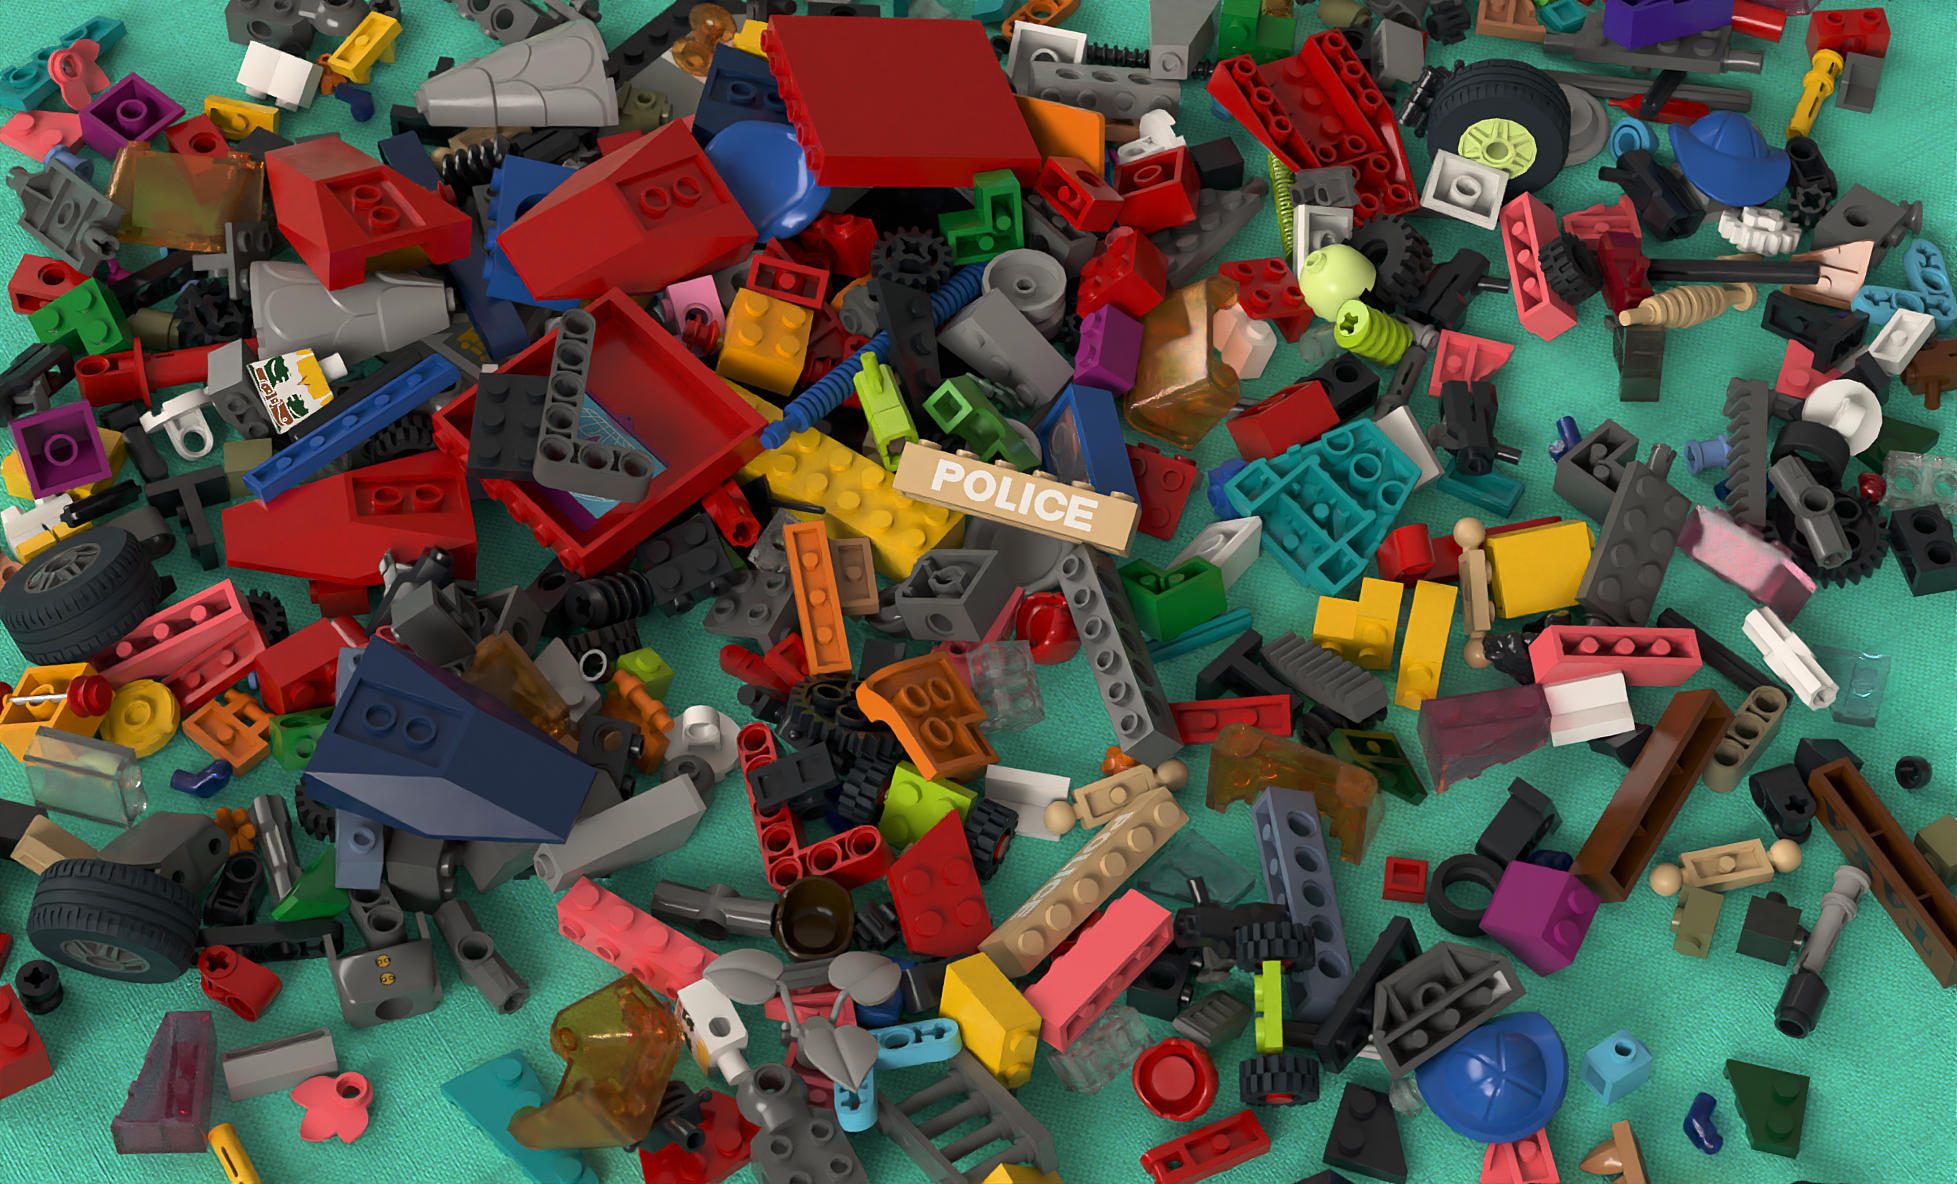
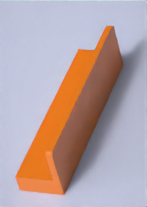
M824 520L783 525V536L810 677L816 679L817 674L821 673L828 678H832V674L837 673L840 677L842 676L844 679H847L848 675L852 674V664Z

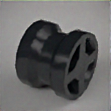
M33 960L19 968L15 976V984L21 1004L27 1012L35 1015H44L53 1012L60 1006L63 1001L64 991L57 968L51 962Z

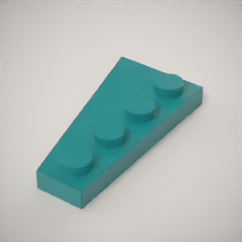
M98 15L59 38L61 45L47 48L42 47L30 54L33 60L18 69L11 65L1 71L0 106L27 113L38 108L44 99L54 91L61 89L60 85L52 80L48 72V60L51 54L59 49H69L77 40L88 39L100 45L98 54L100 56L102 53L112 49L116 42L127 34L123 21Z
M519 1048L440 1085L441 1095L451 1104L455 1103L465 1113L466 1119L477 1129L481 1128L494 1141L495 1147L506 1157L510 1156L522 1168L523 1174L534 1184H599V1179Z

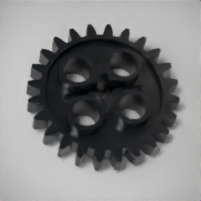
M1825 478L1820 480L1819 485L1828 488L1834 496L1833 508L1852 549L1851 559L1846 560L1840 567L1828 570L1825 567H1818L1805 535L1795 526L1794 513L1777 491L1776 498L1768 499L1766 526L1758 533V536L1763 537L1761 548L1770 549L1767 559L1769 561L1780 560L1779 572L1790 568L1793 570L1791 579L1794 581L1803 575L1807 577V586H1811L1816 579L1821 580L1824 589L1828 588L1830 581H1835L1838 587L1843 589L1847 578L1855 585H1858L1861 575L1871 578L1874 568L1880 569L1890 544L1888 540L1891 531L1886 529L1888 519L1886 517H1879L1880 505L1868 507L1871 496L1868 495L1866 500L1863 497L1858 498L1855 496L1857 487L1853 486L1846 492L1842 490L1841 481L1836 482L1834 487H1828Z
M818 673L816 679L805 676L804 682L797 680L795 687H791L786 714L790 715L789 722L797 723V731H809L808 739L820 738L829 746L832 744L837 746L838 752L842 753L846 749L852 750L855 756H860L861 751L867 752L872 758H876L877 752L887 757H891L892 751L904 754L905 748L891 727L882 720L871 723L867 715L858 706L856 690L867 678L863 679V681L856 680L852 674H849L847 679H843L837 673H833L832 678H828Z

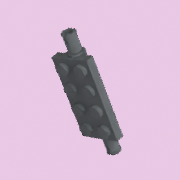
M1605 11L1588 12L1582 29L1577 34L1547 30L1543 41V53L1574 55V60L1711 74H1727L1728 71L1761 74L1764 51L1731 49L1729 44L1732 35V25H1725L1629 50L1603 36Z
M52 157L45 171L29 174L27 170L20 166L12 167L9 170V173L14 178L6 176L5 182L8 187L16 191L24 209L17 223L19 226L75 270L91 277L95 268L103 260H111L116 256L111 247L119 251L120 243L112 235L118 231L122 224L123 214L126 210L123 206L68 165Z
M1251 177L1238 191L1214 190L1213 188L1200 190L1196 219L1185 226L1177 228L1173 226L1167 227L1150 236L1149 240L1169 259L1165 294L1166 292L1175 293L1264 207L1261 199L1268 194L1269 188L1263 179Z
M1653 444L1646 466L1639 460L1627 462L1575 597L1576 601L1586 607L1583 620L1586 621L1584 626H1646L1692 501L1666 481L1673 460L1677 455V452L1671 450V447L1666 444Z

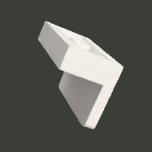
M1901 308L1896 311L1867 349L1886 376L1889 372L1899 375L1902 373L1934 331V316Z
M1402 405L1377 422H1373L1422 470V475L1411 493L1418 491L1445 474L1408 405Z
M1620 669L1543 684L1541 686L1554 747L1635 730L1624 675Z
M988 764L985 776V798L1010 808L1019 814L1017 819L1018 826L1014 830L1016 832L1015 835L1058 842L1061 840L1062 834H1055L1049 831L1044 824L1043 815L1047 806L1055 801L1069 803L1071 778Z

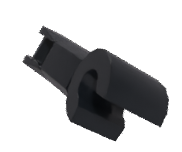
M132 402L98 415L102 428L123 434L127 455L136 469L139 470L145 484L169 478L167 463L144 431L139 421V414Z

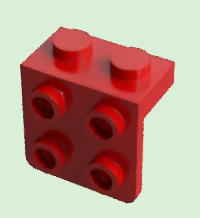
M1282 257L1223 262L1218 270L1220 276L1249 318L1253 320L1272 319L1288 343L1302 341L1314 315V310L1304 301L1305 296L1298 285L1299 282Z
M1138 442L1137 447L1125 443L1143 511L1137 531L1169 541L1175 535L1191 489H1200L1204 475L1196 467L1197 462L1180 455H1175L1174 459L1159 455L1160 449Z

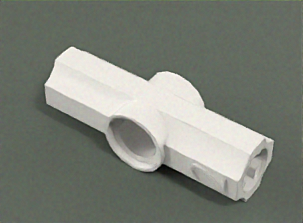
M1768 606L1761 609L1755 608L1745 617V624L1742 630L1765 655L1763 660L1786 685L1789 684L1794 689V692L1813 711L1819 708H1826L1836 700V693L1839 690L1837 684L1817 663V656L1794 631L1790 632L1786 624Z

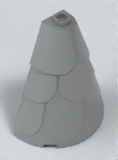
M588 18L568 21L521 42H515L502 47L481 59L474 57L421 82L420 90L415 91L417 111L425 115L430 126L604 127L619 124L613 77L609 78V71L606 68V61L609 60L597 27Z
M283 261L251 262L250 265L251 303L254 328L257 330L259 344V361L311 348L317 362L339 353L347 368L382 352H392L449 328V311L456 310L453 287L446 288L444 280L378 269L376 273L365 271V283L329 292L306 264Z

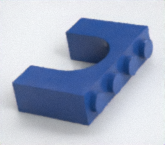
M508 154L505 155L501 169L494 168L490 190L496 191V197H491L487 213V219L493 220V227L488 226L484 242V249L490 250V256H485L481 270V279L487 280L485 296L563 312L579 308L582 299L535 301L496 241L498 235L578 171V169Z

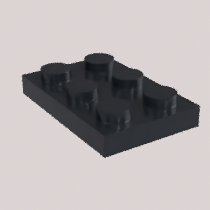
M479 373L466 465L467 478L536 481L533 476V465L549 376Z

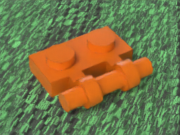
M620 669L612 677L619 690L608 693L599 716L634 722L640 726V734L645 735V745L640 760L635 759L634 765L644 775L656 773L670 744V740L664 734L674 728L675 722L669 717L668 708L660 700H653L645 691L646 685L637 676H631L625 669Z
M231 687L224 695V700L229 703L228 705L223 707L212 699L183 721L182 727L183 732L240 778L270 754L269 744L264 740H271L269 717L277 715L274 713L267 714L258 706V700L247 692L242 693L237 688ZM240 719H248L253 725L247 727Z

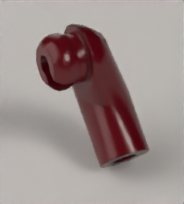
M1868 471L1859 474L1860 497L1866 500L1869 495L1871 497L1868 506L1877 505L1880 501V496L1887 490L1886 480L1881 475Z

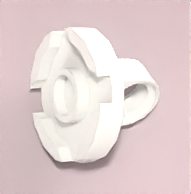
M1162 109L1154 110L1142 116L1139 125L1140 139L1125 144L1118 149L1120 165L1186 145L1183 135L1176 137L1170 127L1176 124L1173 117Z
M1849 379L1831 380L1816 387L1806 399L1801 413L1802 421L1821 423L1843 436L1849 445L1850 456L1868 449L1878 437L1882 425L1881 406L1875 394L1864 384Z
M208 386L203 389V392L201 388L171 399L162 404L161 414L153 416L152 412L149 411L139 420L146 434H154L166 429L177 453L185 460H200L209 453L213 446L212 433L202 414L203 411L214 405L208 397ZM189 432L200 434L204 439L203 450L199 452L188 450L183 442L185 434Z
M699 705L688 708L683 714L672 719L675 722L674 728L664 734L670 740V744L663 757L664 766L673 758L682 755H695L703 758L711 765L715 775V783L724 780L725 773L731 771L734 766H736V769L741 763L736 738L741 730L731 717L712 707Z

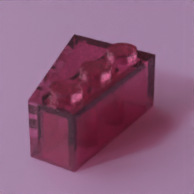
M1698 503L1685 520L1675 547L1687 558L1725 583H1731L1749 594L1747 596L1749 599L1757 604L1762 602L1769 606L1781 620L1790 625L1818 585L1790 559L1793 552L1776 540H1773L1769 545L1762 541L1764 535L1749 524L1744 523L1740 528L1733 524L1735 518L1720 507L1715 506L1711 511Z
M1541 683L1421 700L1417 732L1437 795L1448 791L1449 785L1466 777L1471 780L1480 776L1483 769L1501 762L1504 765L1546 745L1552 713Z
M211 1011L166 1012L144 1056L145 1064L137 1080L132 1081L127 1091L128 1098L119 1116L115 1115L110 1125L117 1154L207 1153V1136L210 1126L218 1040Z

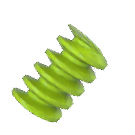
M1349 300L1344 302L1336 315L1334 327L1336 342L1341 347L1357 353L1359 356L1365 357L1379 366L1387 367L1393 365L1411 345L1413 334L1406 324L1391 318L1387 314L1381 313L1377 309H1373L1361 301Z

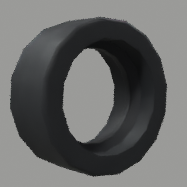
M1806 420L1794 421L1782 427L1770 454V461L1773 467L1778 460L1789 455L1799 457L1818 485L1821 478H1825L1828 487H1834L1835 483L1840 482L1850 459V448L1843 436L1828 426ZM1794 450L1809 451L1820 456L1826 462L1809 460Z
M1470 853L1454 855L1441 862L1432 876L1428 898L1431 916L1440 927L1454 935L1469 938L1487 935L1485 931L1478 927L1487 908L1474 911L1462 909L1449 901L1444 894L1445 888L1454 882L1472 881L1485 886L1494 895L1505 871L1499 864L1487 857Z

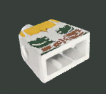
M311 348L246 365L278 434L288 431L289 428L332 401L334 397L328 383L348 374L339 353L317 362Z
M702 979L677 991L673 1027L700 1069L707 1077H712L722 1072L730 1086L739 1084L744 1076L751 1071L745 1060L748 1033L731 1000L706 979Z

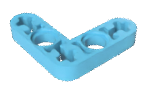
M1923 239L1913 241L1903 256V264L1911 291L1865 285L1860 288L1851 302L1852 312L1859 309L1870 314L1868 323L1886 325L1900 308L1897 304L1906 307L1910 311L1934 316L1937 333L1948 331L1957 318V304L1942 254L1933 243ZM1923 281L1932 284L1937 290L1931 289Z
M938 1018L869 1030L868 1032L878 1042L879 1054L875 1065L865 1077L858 1092L853 1093L834 1081V1106L841 1128L850 1132H859L873 1126L877 1121V1071L941 1061L957 1055L962 1049L963 1044L959 1027L954 1020ZM898 1044H907L899 1049H889ZM853 1103H860L859 1109L854 1110Z

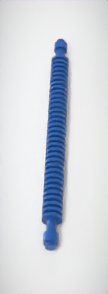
M991 261L968 264L951 277L948 284H942L937 293L933 291L930 294L933 305L934 329L982 292L984 270ZM886 329L787 405L783 410V419L781 421H773L764 429L763 435L760 437L761 445L766 449L779 448L789 440L791 432L804 433L855 393L856 389L853 378L857 372L864 370L860 359L863 353L875 352L878 364L885 363L889 366L886 352L892 348Z

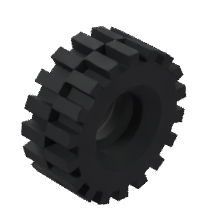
M1385 214L1377 215L1376 222L1372 218H1368L1363 221L1365 227L1360 229L1356 226L1352 229L1351 232L1354 236L1350 240L1344 238L1341 244L1351 246L1360 252L1375 267L1387 255L1383 264L1376 269L1375 283L1371 292L1365 288L1359 299L1364 304L1379 310L1381 313L1384 310L1387 314L1395 312L1396 305H1399L1401 308L1409 304L1407 298L1410 295L1414 298L1418 296L1420 291L1417 287L1420 283L1426 285L1429 277L1425 275V271L1432 270L1433 263L1428 258L1433 256V252L1428 247L1430 244L1428 240L1403 218L1400 219L1394 214H1390L1389 218Z

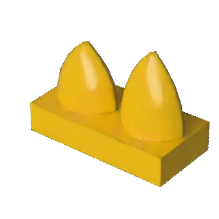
M371 11L327 60V63L333 72L347 76L356 84H370L372 64L376 59L384 63H395V38L403 29L397 19Z
M212 94L204 99V113H206L214 126L217 124L221 126L228 139L241 141L257 126L278 135L281 115L279 109L274 106L268 107Z

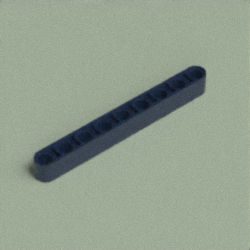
M414 130L377 142L383 164L419 186H425L430 192L437 189L438 180H441L445 186ZM472 234L471 254L469 257L438 265L449 285L456 292L460 305L490 359L494 362L524 351L530 347V342L526 329L511 301L485 296L487 280L481 279L485 255Z

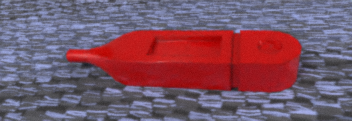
M1645 94L1634 95L1620 101L1609 99L1608 102L1609 106L1619 107L1633 118L1670 125L1673 122H1679L1691 127L1698 119L1709 114V108L1702 103L1685 102V100L1669 98L1659 114L1654 118H1649L1647 114L1641 115L1639 112L1641 100Z
M735 644L727 645L721 649L720 666L723 671L734 677H739L740 680L750 685L770 688L789 698L791 687L763 661V657L753 652L750 653L749 650Z

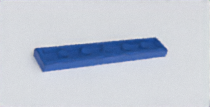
M439 353L433 354L244 474L242 479L246 488L266 504L460 380L461 375L458 368Z

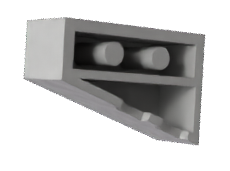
M997 287L960 309L936 336V340L992 383L999 382L1004 387H1009L1015 391L1020 398L1019 400L1030 411L1051 401L1075 373L1071 365Z

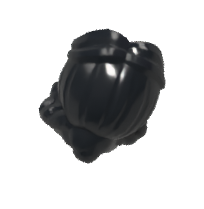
M1561 610L1558 613L1550 612L1545 614L1536 622L1525 624L1522 627L1521 634L1516 631H1510L1506 636L1497 634L1495 637L1486 635L1482 640L1485 659L1492 661L1498 671L1513 676L1521 685L1525 687L1531 686L1536 681L1528 646L1550 625L1573 626L1570 622L1572 618L1570 612Z

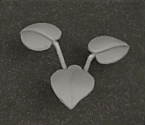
M758 949L734 950L721 955L704 969L703 979L710 981L726 997L742 1004L757 1005L765 1003L775 996L777 989L782 996L791 1024L790 1035L798 1038L797 1061L806 1068L821 1070L829 1078L853 1093L858 1092L865 1077L875 1065L879 1054V1045L871 1033L858 1026L842 1025L835 1029L844 1001L851 996L860 1005H878L888 1000L895 993L901 980L900 966L887 957L862 951L843 953L836 957L829 966L828 978L830 983L842 990L837 996L829 1019L827 1020L821 1016H812L800 1025L787 985L779 980L783 974L784 965L772 954Z

